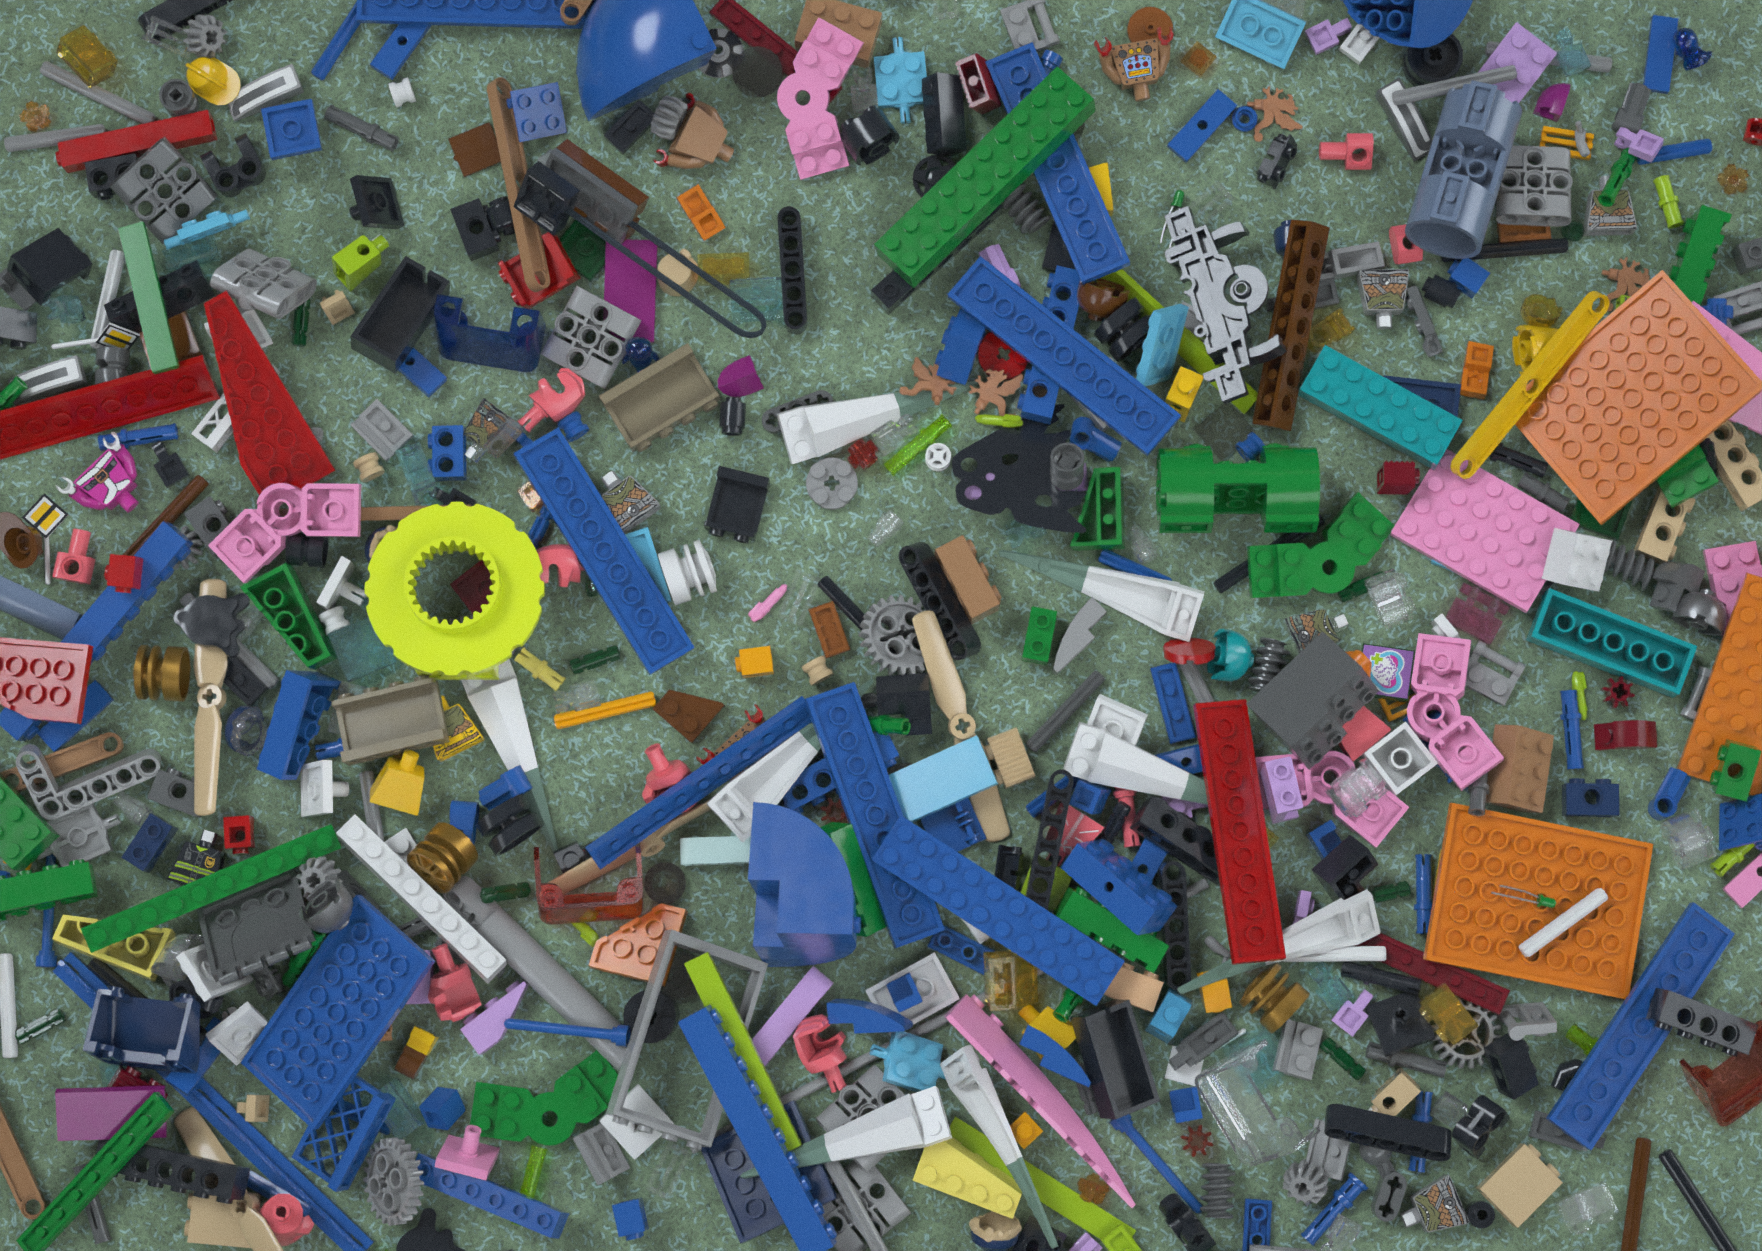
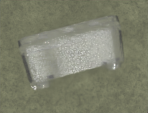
M1266 1039L1240 1048L1195 1077V1086L1238 1159L1249 1167L1294 1153L1320 1132L1319 1127L1300 1132L1297 1124L1288 1117L1276 1119L1250 1076L1258 1068L1255 1054L1268 1044Z

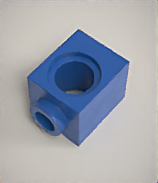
M1469 258L1462 259L1461 262L1455 260L1447 271L1451 275L1448 281L1456 284V288L1462 290L1461 292L1471 299L1490 274V272Z
M1084 779L1078 780L1069 804L1092 815L1100 814L1105 807L1111 789Z

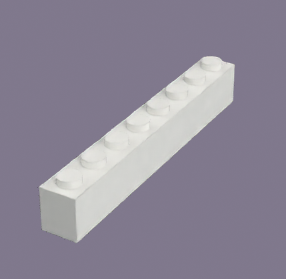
M356 815L336 832L338 840L433 932L447 943L487 984L507 965L506 959Z

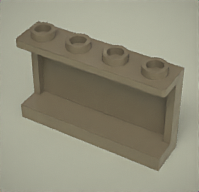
M688 343L599 395L603 405L632 452L636 450L642 452L652 445L651 441L659 436L661 439L670 436L674 432L673 428L681 423L683 426L690 424L696 419V414L703 410L705 413L712 411L719 405L717 402L721 400L719 393L713 387Z
M429 675L415 677L414 682L404 684V681L393 682L389 684V688L379 690L378 687L367 688L363 690V694L355 696L353 693L342 694L338 696V700L331 701L332 707L336 709L344 750L340 752L341 759L348 766L402 754L407 749L414 751L450 742L439 683L434 678H430Z

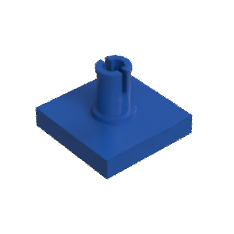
M312 99L261 109L271 160L322 150Z

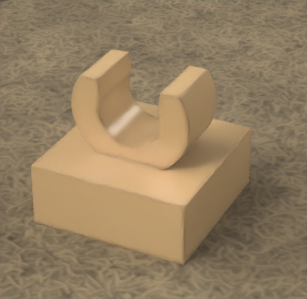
M335 290V295L329 298L324 296L322 302H320L332 325L355 313L343 291Z
M247 1095L246 1102H237V1113H246L245 1121L268 1122L270 1095Z

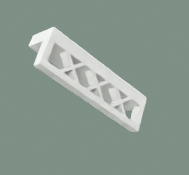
M273 365L274 369L279 375L280 371ZM224 393L191 433L216 453L233 433L229 412L223 419L219 418V409L222 405H227ZM216 424L217 427L207 439L200 434L206 425Z

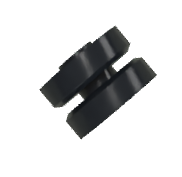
M1453 34L1431 47H1408L1402 62V69L1406 79L1416 87L1455 78L1463 62V49L1459 40Z
M1136 297L1117 309L1094 332V336L1102 345L1114 341L1108 352L1117 362L1122 361L1139 349L1147 338L1149 330L1148 321L1151 315H1146L1139 319L1144 313L1145 308Z
M523 793L498 805L475 825L483 837H490L496 834L489 842V847L495 856H500L515 848L544 825L537 813H529L523 816L531 806Z

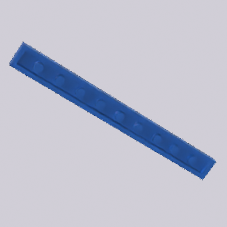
M801 696L586 846V850L601 870L811 723L804 697Z

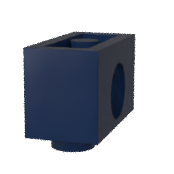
M1582 778L1569 779V783L1562 785V816H1619V784H1611V779H1595V783H1585V779ZM1586 791H1592L1595 794L1596 802L1593 805L1586 802L1584 797Z
M150 813L121 858L140 870L150 873L178 831V828L158 815Z

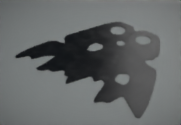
M1064 404L1055 405L1051 424L1059 420L1056 414L1065 407ZM1022 418L1023 425L1020 426L1019 431L1014 428L1003 427L964 448L953 457V474L961 479L955 487L956 498L960 505L988 515L1000 514L1005 508H1009L1015 521L1022 524L1062 532H1086V528L1067 511V509L1080 505L1081 499L1085 497L1086 493L1060 491L1055 488L1050 479L1051 452L1057 445L1066 443V439L1071 435L1070 430L1044 434L1051 424ZM1018 454V460L1008 466L1002 463V456ZM966 458H973L977 461L978 465L976 470L966 472L962 469L961 462ZM993 473L995 478L989 481L986 479V474ZM969 486H977L981 489L982 493L980 498L970 500L965 496V490ZM1039 495H1048L1051 497L1052 505L1048 507L1036 504L1035 500Z

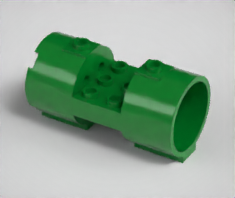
M1271 443L1267 446H1262L1260 463L1251 460L1245 463L1221 461L1218 464H1213V454L1210 446L1191 444L1184 446V448H1158L1156 469H1158L1156 477V514L1159 533H1212L1213 514H1260L1264 533L1317 531L1320 505V469L1316 447H1289L1278 443Z

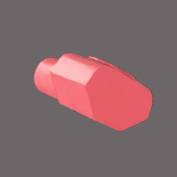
M1347 133L1345 142H1320L1319 159L1344 160L1345 170H1371L1374 144L1373 133ZM1356 149H1364L1359 154L1353 153Z
M1406 224L1392 226L1389 229L1391 250L1395 264L1417 262L1423 259V249L1411 241L1410 250L1403 246V238H1407L1405 234Z
M73 529L68 553L57 552L52 578L79 584H91L96 560L86 557L91 532ZM74 562H78V572L70 575L69 566Z

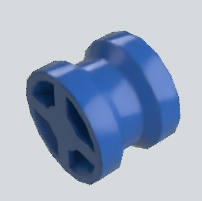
M579 411L567 415L557 423L559 429L564 430L566 434L565 439L568 443L577 440L590 430L587 424L582 423V416Z
M1250 432L1247 435V439L1243 442L1239 441L1235 444L1236 450L1246 462L1256 461V457L1261 455L1262 446H1265L1254 432Z

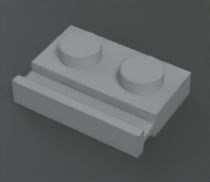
M378 399L364 410L357 420L350 424L386 462L414 437Z
M1288 1019L1282 1026L1272 1070L1306 1081L1312 1080L1323 1029Z
M1315 1119L1306 1162L1311 1164L1315 1161V1167H1324L1323 1175L1342 1181L1351 1142L1326 1136L1324 1134L1325 1121Z
M602 1124L573 1138L597 1185L630 1169L615 1138Z

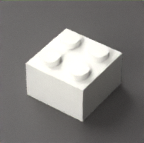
M1554 528L1542 579L1599 592L1612 541Z
M1406 721L1361 755V758L1381 784L1395 796L1438 764Z

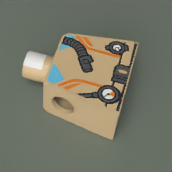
M1399 1067L1371 1096L1373 1105L1368 1110L1396 1116L1421 1092L1420 1086ZM1386 1097H1392L1395 1100L1390 1105L1383 1102Z

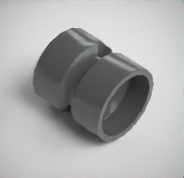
M170 79L160 88V102L172 117L198 111L199 99L184 80Z
M119 347L97 348L95 364L99 366V369L95 371V385L128 376L129 372L126 370V367L130 365V350Z
M1061 443L1052 450L1050 455V479L1053 485L1059 489L1073 490L1083 481L1084 453L1075 444Z

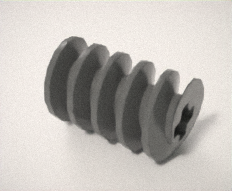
M1023 183L1004 200L1002 206L1004 209H1010L1008 212L1009 217H1016L1014 220L1015 225H1022L1021 233L1032 234L1044 226L1051 217L1050 215L1041 217L1045 210L1044 207L1035 209L1039 201L1038 199L1029 201L1033 193L1032 191L1023 193L1026 187V183Z
M1611 540L1610 553L1604 572L1606 573L1610 568H1613V577L1622 572V581L1625 582L1629 577H1632V586L1641 581V590L1644 591L1655 570L1654 559L1650 558L1644 563V554L1641 553L1635 558V550L1633 549L1625 554L1626 546L1622 544L1616 549V541Z
M1260 638L1259 642L1265 647L1257 648V653L1262 657H1255L1254 659L1258 667H1252L1251 672L1256 676L1249 677L1248 682L1253 686L1247 687L1248 689L1259 692L1281 671L1278 668L1279 665H1287L1288 662L1281 658L1282 655H1290V651L1284 648L1287 645L1286 643L1270 638Z
M1202 1164L1203 1168L1209 1170V1173L1201 1175V1178L1209 1181L1208 1184L1201 1186V1189L1208 1192L1207 1195L1200 1197V1200L1208 1203V1205L1200 1207V1211L1207 1213V1216L1204 1217L1233 1218V1214L1226 1210L1234 1207L1233 1203L1227 1201L1228 1198L1234 1197V1193L1227 1190V1188L1235 1186V1182L1228 1179V1177L1235 1175V1171L1228 1168V1166L1234 1164Z

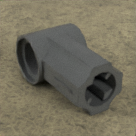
M1640 83L1629 84L1622 106L1619 107L1614 120L1616 121L1613 122L1611 129L1618 131L1620 127H1623L1635 134L1639 132L1644 120L1643 112L1651 92L1646 85Z

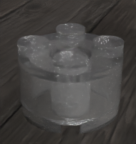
M1366 758L1359 761L1362 766L1357 769L1351 766L1330 784L1333 789L1325 790V793L1344 816L1352 817L1354 815L1358 817L1368 808L1366 803L1372 799L1378 800L1388 791L1385 787L1386 782Z
M1697 808L1660 823L1664 841L1668 840L1672 850L1670 855L1680 870L1691 868L1717 857L1715 848L1710 842L1714 840L1713 833L1708 825H1702V818Z

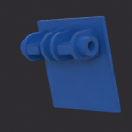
M558 82L510 91L511 97L506 102L507 107L513 109L519 142L567 133Z
M1762 793L1749 796L1747 802L1737 799L1720 804L1719 851L1752 843L1756 845V849L1762 850Z
M968 798L920 819L926 832L957 852L987 839Z

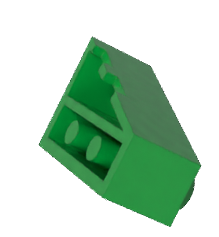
M1121 467L1094 468L1082 512L1078 519V522L1086 528V532L1074 534L1070 544L1073 551L1125 549L1124 476Z

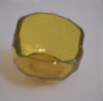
M1532 294L1524 299L1520 313L1527 325L1551 328L1560 318L1563 308L1557 307L1555 298Z

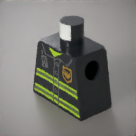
M203 830L199 844L186 841L168 874L167 880L186 885L222 870L225 852L214 849L218 834Z

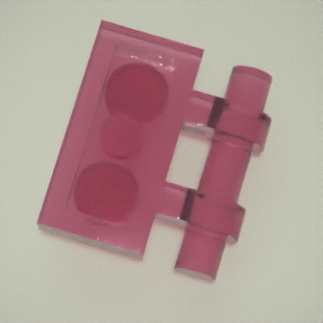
M1463 582L1459 592L1467 595V599L1463 601L1456 597L1445 617L1453 627L1487 645H1491L1503 622L1495 618L1494 615L1496 611L1506 615L1510 606L1502 603V599L1496 596L1493 598L1481 592V588L1475 585L1472 587ZM1475 600L1488 606L1487 611L1484 612L1473 606Z

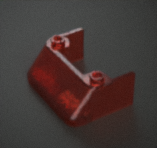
M640 842L635 845L637 877H628L621 880L617 885V892L563 895L562 889L557 884L541 882L539 847H534L538 915L541 921L553 925L635 919L640 916L644 908Z
M1762 1020L1755 1023L1758 1024V1028L1749 1055L1738 1053L1737 1057H1730L1713 1070L1707 1065L1692 1068L1684 1059L1679 1061L1688 1085L1712 1118L1722 1127L1732 1124L1762 1102Z

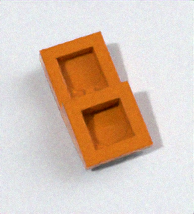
M699 184L676 197L703 241L726 228Z
M1468 341L1460 382V395L1485 399L1494 346Z

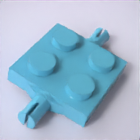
M895 37L892 39L894 53L874 57L879 109L891 107L899 109L900 123L905 124L904 114H906V122L911 123L910 108L923 104L922 79L927 77L924 51L904 52L903 38L898 37V47L897 38Z
M245 209L235 214H227L226 212L221 213V210L207 214V219L201 222H197L196 219L182 224L183 228L177 230L178 235L166 240L164 239L165 246L169 250L173 247L185 245V243L189 244L232 228L240 222L250 220L248 211Z
M904 1031L892 1032L890 1044L887 1048L875 1044L870 1048L872 1050L870 1055L884 1059L885 1069L882 1080L884 1082L919 1092L936 1086L938 1077L946 1080L940 1066L943 1044Z

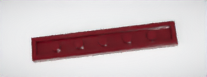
M719 0L709 11L713 18L733 32L785 76L788 77L796 73L793 61L798 51L735 0ZM842 86L829 91V105L842 91Z
M1382 933L1358 945H1354L1384 946L1386 948V960L1378 962L1414 978H1420L1425 983L1499 1016L1510 993V990L1459 967L1423 960V951Z

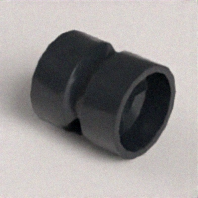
M303 532L288 536L286 563L302 566L304 562H307L309 567L325 568L329 547L328 537H307Z

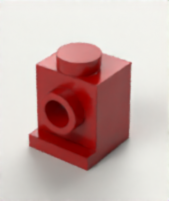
M250 815L223 817L225 849L232 850L234 855L248 854L249 848H255L254 817ZM240 831L245 833V839L242 841L237 839V834Z

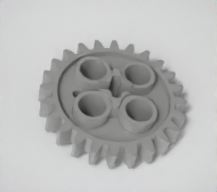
M890 595L886 601L881 598L877 605L873 604L869 608L870 611L864 614L863 618L865 620L859 625L864 630L858 636L865 638V640L860 644V647H868V651L864 656L872 655L874 658L870 664L880 663V672L885 667L888 668L889 676L897 671L898 675H905V673L915 674V671L920 674L925 670L926 666L921 649L917 650L912 645V643L919 645L916 633L914 634V625L910 626L905 621V619H909L912 622V618L916 614L923 612L921 601L915 606L913 605V597L904 602L903 595H900L896 601ZM881 623L886 624L889 630L884 629ZM888 647L893 648L896 651L897 655L892 654L889 651Z
M398 1137L380 1139V1142L374 1143L375 1148L369 1150L371 1157H366L369 1166L363 1169L367 1173V1177L363 1178V1181L368 1185L364 1189V1192H369L367 1202H372L371 1212L377 1211L376 1219L382 1218L383 1224L388 1223V1226L407 1224V1221L413 1220L412 1215L418 1213L416 1206H421L418 1197L424 1195L420 1190V1186L424 1185V1182L419 1177L423 1174L422 1170H418L420 1160L415 1161L416 1151H410L411 1144H405V1139H398Z

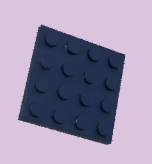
M793 1100L783 1105L801 1143L804 1144L813 1140L797 1102ZM735 1129L714 1138L711 1147H702L701 1152L740 1244H744L785 1224L760 1176L746 1179L740 1177L742 1173L755 1166ZM823 1164L798 1168L801 1176L806 1175L812 1187L809 1191L814 1200L818 1199L822 1206L838 1199Z

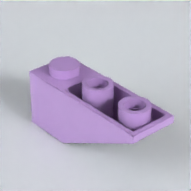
M517 980L505 989L507 994L501 999H498L496 996L484 1005L486 1008L484 1012L480 1015H477L475 1012L463 1021L465 1026L460 1030L479 1055H483L504 1038L508 1030L504 1026V1021L508 1018L513 1019L529 986L526 981L520 984Z

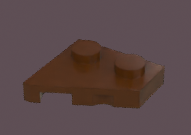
M669 689L654 706L653 710L689 742L693 743L725 705L722 702Z

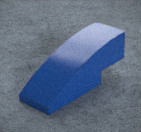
M834 999L826 1003L828 1023H853L854 1034L904 1032L913 1027V1022L903 1015L868 1001Z
M1027 1025L1019 1045L1043 1055L1039 1066L1086 1087L1090 1086L1091 1082L1083 1069L1060 1044L1043 1032Z

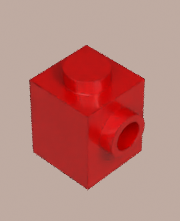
M110 554L109 565L106 566L104 572L107 586L115 587V592L131 594V589H140L143 558Z

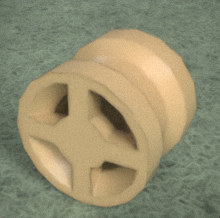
M376 452L366 454L353 462L354 467L361 473L359 476L361 482H369L385 473L383 466H380L378 463L379 457Z
M824 655L813 659L801 667L803 672L809 675L811 686L828 679L834 674L832 669L827 667Z

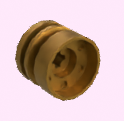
M141 645L136 654L133 672L137 699L146 700L150 697L151 700H157L162 689L164 700L184 702L189 691L191 670L188 648L168 646L163 657L160 646H153L151 649L148 645Z
M438 822L426 834L424 841L419 842L407 855L409 867L434 891L439 893L449 892L454 887V884L461 879V874H465L478 860L476 847L462 831L445 822Z
M1278 963L1263 970L1248 985L1243 997L1239 1001L1243 1007L1251 1000L1255 1001L1248 1011L1250 1014L1257 1012L1261 1008L1265 1011L1259 1023L1271 1034L1277 1031L1310 995L1298 982L1286 988L1284 983L1290 974L1285 972L1277 979L1275 975L1281 969Z

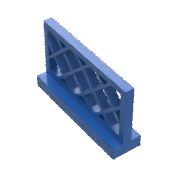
M358 1075L350 1083L352 1091L344 1092L338 1101L340 1113L332 1116L329 1113L325 1119L328 1136L318 1139L317 1131L308 1125L292 1155L293 1159L328 1182L327 1187L335 1192L348 1190L396 1100L391 1094L382 1093ZM366 1090L373 1095V1098L368 1106L362 1107L359 1092ZM353 1094L356 1109L346 1111L343 1096ZM357 1112L359 1124L356 1129L350 1130L347 1115ZM341 1116L344 1132L334 1134L331 1119ZM345 1135L347 1147L345 1151L338 1153L335 1137ZM329 1139L332 1155L322 1157L319 1142ZM309 1144H313L316 1156L314 1160H309L302 1155ZM333 1158L335 1170L332 1175L325 1171L323 1160Z

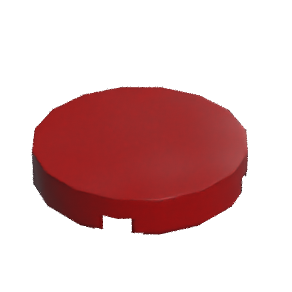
M1190 638L1189 642L1173 639L1164 644L1163 652L1165 659L1172 663L1184 665L1187 664V660H1194V664L1199 665L1214 659L1216 646L1208 640Z

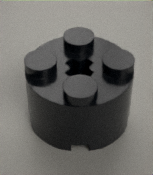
M876 105L868 107L862 115L855 119L850 118L841 125L843 129L840 135L842 142L856 164L860 166L863 161L868 165L891 151L888 146L892 142L896 145L900 139L899 134L885 113L878 109Z
M661 990L653 1011L657 1013V1017L654 1018V1024L650 1021L644 1043H656L667 1039L675 1031L679 1022L680 1012L676 1001ZM645 991L632 996L624 1007V1025L630 1026L631 1033Z

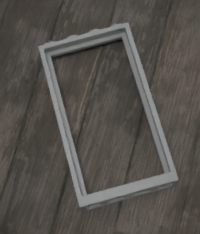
M671 929L665 930L606 1114L613 1116L612 1121L618 1124L628 1126L630 1122L638 1125L637 1130L652 1134L654 1130L663 1133L661 1138L677 1142L678 1139L687 1141V1147L701 1151L702 1147L712 1146L723 1111V1106L714 1090L700 1133L623 1107L674 946L700 955L709 951L714 960L750 972L738 1010L747 1030L768 963Z

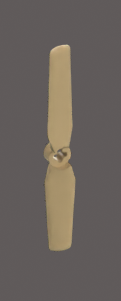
M220 579L202 581L200 583L199 597L215 595L227 598L226 582ZM195 644L193 668L197 685L200 687L197 695V701L200 706L194 726V812L199 816H207L216 811L222 731L220 709L223 708L227 699L226 693L222 689L227 670V655L219 648L203 647ZM212 693L217 695L216 699H212V702L207 700V697L212 696Z
M933 611L920 612L912 618V622L936 703L949 720L948 731L954 737V745L976 736L974 733L976 728L973 717L967 714L966 693L935 613ZM959 719L962 722L968 723L964 734L961 730H956L955 728L959 724ZM982 744V747H983V749H984V751H985V754H986V756H987V758H988L986 749H985L984 745ZM997 785L969 797L987 838L985 840L987 842H997L1007 838L1010 835V829Z
M708 801L672 819L601 870L592 857L542 885L539 888L541 897L545 901H553L640 855L648 857L657 854L665 846L664 836L711 810L706 804Z
M194 1107L187 1108L176 1117L174 1124L191 1155L234 1164L205 1120ZM218 1176L215 1179L216 1186L218 1185L219 1181ZM246 1190L244 1200H233L232 1204H227L230 1205L232 1216L238 1219L245 1239L253 1251H284L266 1219L258 1212L260 1202L255 1195L247 1193Z

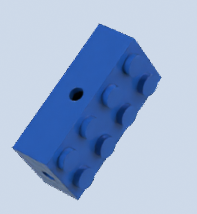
M1100 839L1077 843L1061 866V869L1137 936L1160 931L1177 908V905L1171 901L1172 897L1167 892L1157 889L1152 884L1153 881L1144 873H1139L1133 868V863L1128 858L1118 855L1114 851V846L1106 840Z

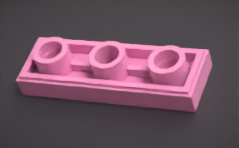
M1762 852L1722 888L1739 908H1743L1762 890V877L1757 874V868H1762Z

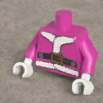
M111 432L113 437L116 438L113 443L106 442L103 437V443L108 449L74 482L67 477H62L68 482V486L65 489H61L56 485V489L64 494L69 493V497L83 507L103 510L107 507L112 511L119 504L129 513L139 503L130 494L138 486L134 481L137 477L135 461L125 446L119 444L117 433Z

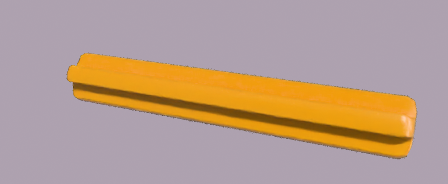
M650 691L554 715V723L557 729H563L654 707L656 705L655 695Z

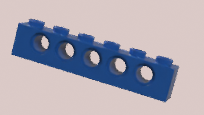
M1057 265L1055 273L1050 272L1047 288H1051L1049 297L1044 296L1042 305L1054 315L1060 316L1068 326L1074 329L1079 308L1077 289L1080 278L1075 269ZM1066 292L1070 298L1063 301L1058 299L1056 294ZM1032 365V370L1026 369L1023 384L1028 386L1026 394L1020 393L1017 409H1022L1021 418L1051 424L1059 386ZM1036 386H1043L1047 393L1044 397L1038 398L1034 396L1032 389Z
M874 732L873 734L885 767L888 769L897 764L895 759L899 758V753L889 734L885 736ZM824 758L803 770L782 798L785 808L801 814L804 812L802 807L812 803L813 807L827 800L825 795L833 791L838 794L826 759ZM821 774H827L831 778L830 785L825 788L819 787L816 784V779ZM797 786H804L808 790L807 796L802 800H798L793 796V790Z
M418 1153L415 1161L420 1160L418 1170H422L423 1174L419 1177L424 1182V1185L549 1238H560L569 1213L491 1180H482L436 1168V1157Z

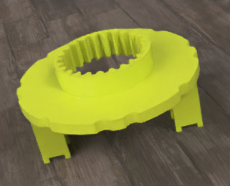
M451 502L445 507L434 504L422 508L398 522V528L393 532H388L383 537L372 555L368 565L370 578L365 582L364 588L365 595L369 598V604L366 606L369 620L383 645L391 647L394 650V656L407 666L415 669L418 676L429 675L430 678L435 680H499V665L512 657V651L515 648L522 647L527 642L538 624L542 613L540 600L545 596V584L540 579L543 573L540 558L526 533L516 530L514 521L492 508L480 504L469 507L463 502ZM443 551H447L448 554H453L454 551H459L460 553L468 551L469 555L476 554L477 558L483 560L491 575L490 580L493 584L489 588L492 595H487L486 598L489 604L481 605V613L473 612V619H469L466 616L463 623L460 624L457 619H454L452 625H449L447 619L440 623L437 617L431 618L428 612L423 611L416 598L417 592L414 587L417 586V582L414 577L420 576L418 568H425L424 560L429 559L432 561L434 559L433 554L437 553L441 556Z

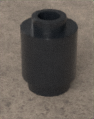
M1437 274L1433 278L1428 276L1421 289L1425 292L1424 298L1444 308L1448 306L1451 309L1454 307L1462 291L1456 288V284Z
M727 397L725 402L720 403L719 428L722 429L721 434L727 436L742 435V430L745 429L746 404L741 402V398Z
M1472 1201L1464 1210L1470 1222L1468 1224L1473 1227L1487 1228L1495 1219L1493 1207L1484 1201ZM1480 1210H1484L1485 1213L1482 1220H1479L1477 1217V1213Z

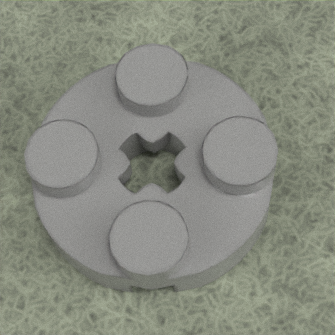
M839 458L822 459L811 466L807 475L806 488L808 495L815 504L824 509H841L853 499L857 492V475L846 461ZM829 477H834L835 481H839V485H836L833 491L830 490L829 486L824 485L825 482L829 481Z

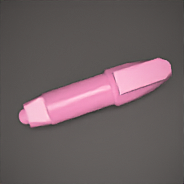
M782 584L764 602L757 603L748 613L753 622L762 619L787 591V585Z

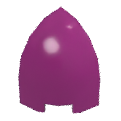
M1558 83L1545 89L1537 100L1533 114L1557 122L1562 115L1571 84Z
M750 355L726 366L717 380L718 389L730 397H742L764 389Z

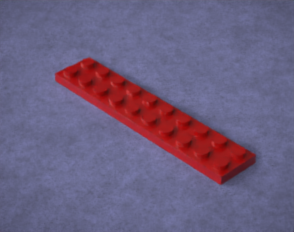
M201 355L179 361L180 368L154 374L152 369L1 410L0 459L220 399V393L206 360Z
M1246 699L1195 703L1193 709L1232 965L1286 959L1247 701Z

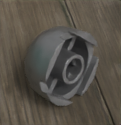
M1701 589L1700 592L1688 593L1680 599L1676 612H1673L1672 620L1689 629V626L1699 629L1698 633L1720 636L1726 625L1727 614L1724 604L1715 598L1716 593L1707 589Z
M329 880L319 885L307 896L306 899L309 903L306 908L301 905L298 916L309 928L320 933H329L337 929L341 930L349 923L353 900L339 880H335L334 884Z

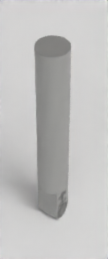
M462 876L449 892L443 893L444 900L506 959V963L570 1025L606 1029L622 1025L494 900L492 903H483L480 897L482 888L471 878ZM584 1037L617 1071L620 1070L627 1047L616 1046V1043H611V1040Z

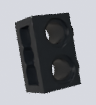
M129 154L84 162L90 194L98 200L113 198V195L116 193L109 185L138 159V156L136 154ZM141 167L139 172H140L141 177L143 178L142 167ZM108 176V180L104 185L97 184L100 177Z

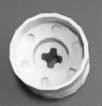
M700 540L694 541L697 553L692 555L688 544L683 545L685 555L683 558H679L674 548L658 553L675 606L691 600L690 588L692 587L697 589L701 597L705 596L701 585L704 583H708L711 593L717 592L716 574L709 553L702 546Z

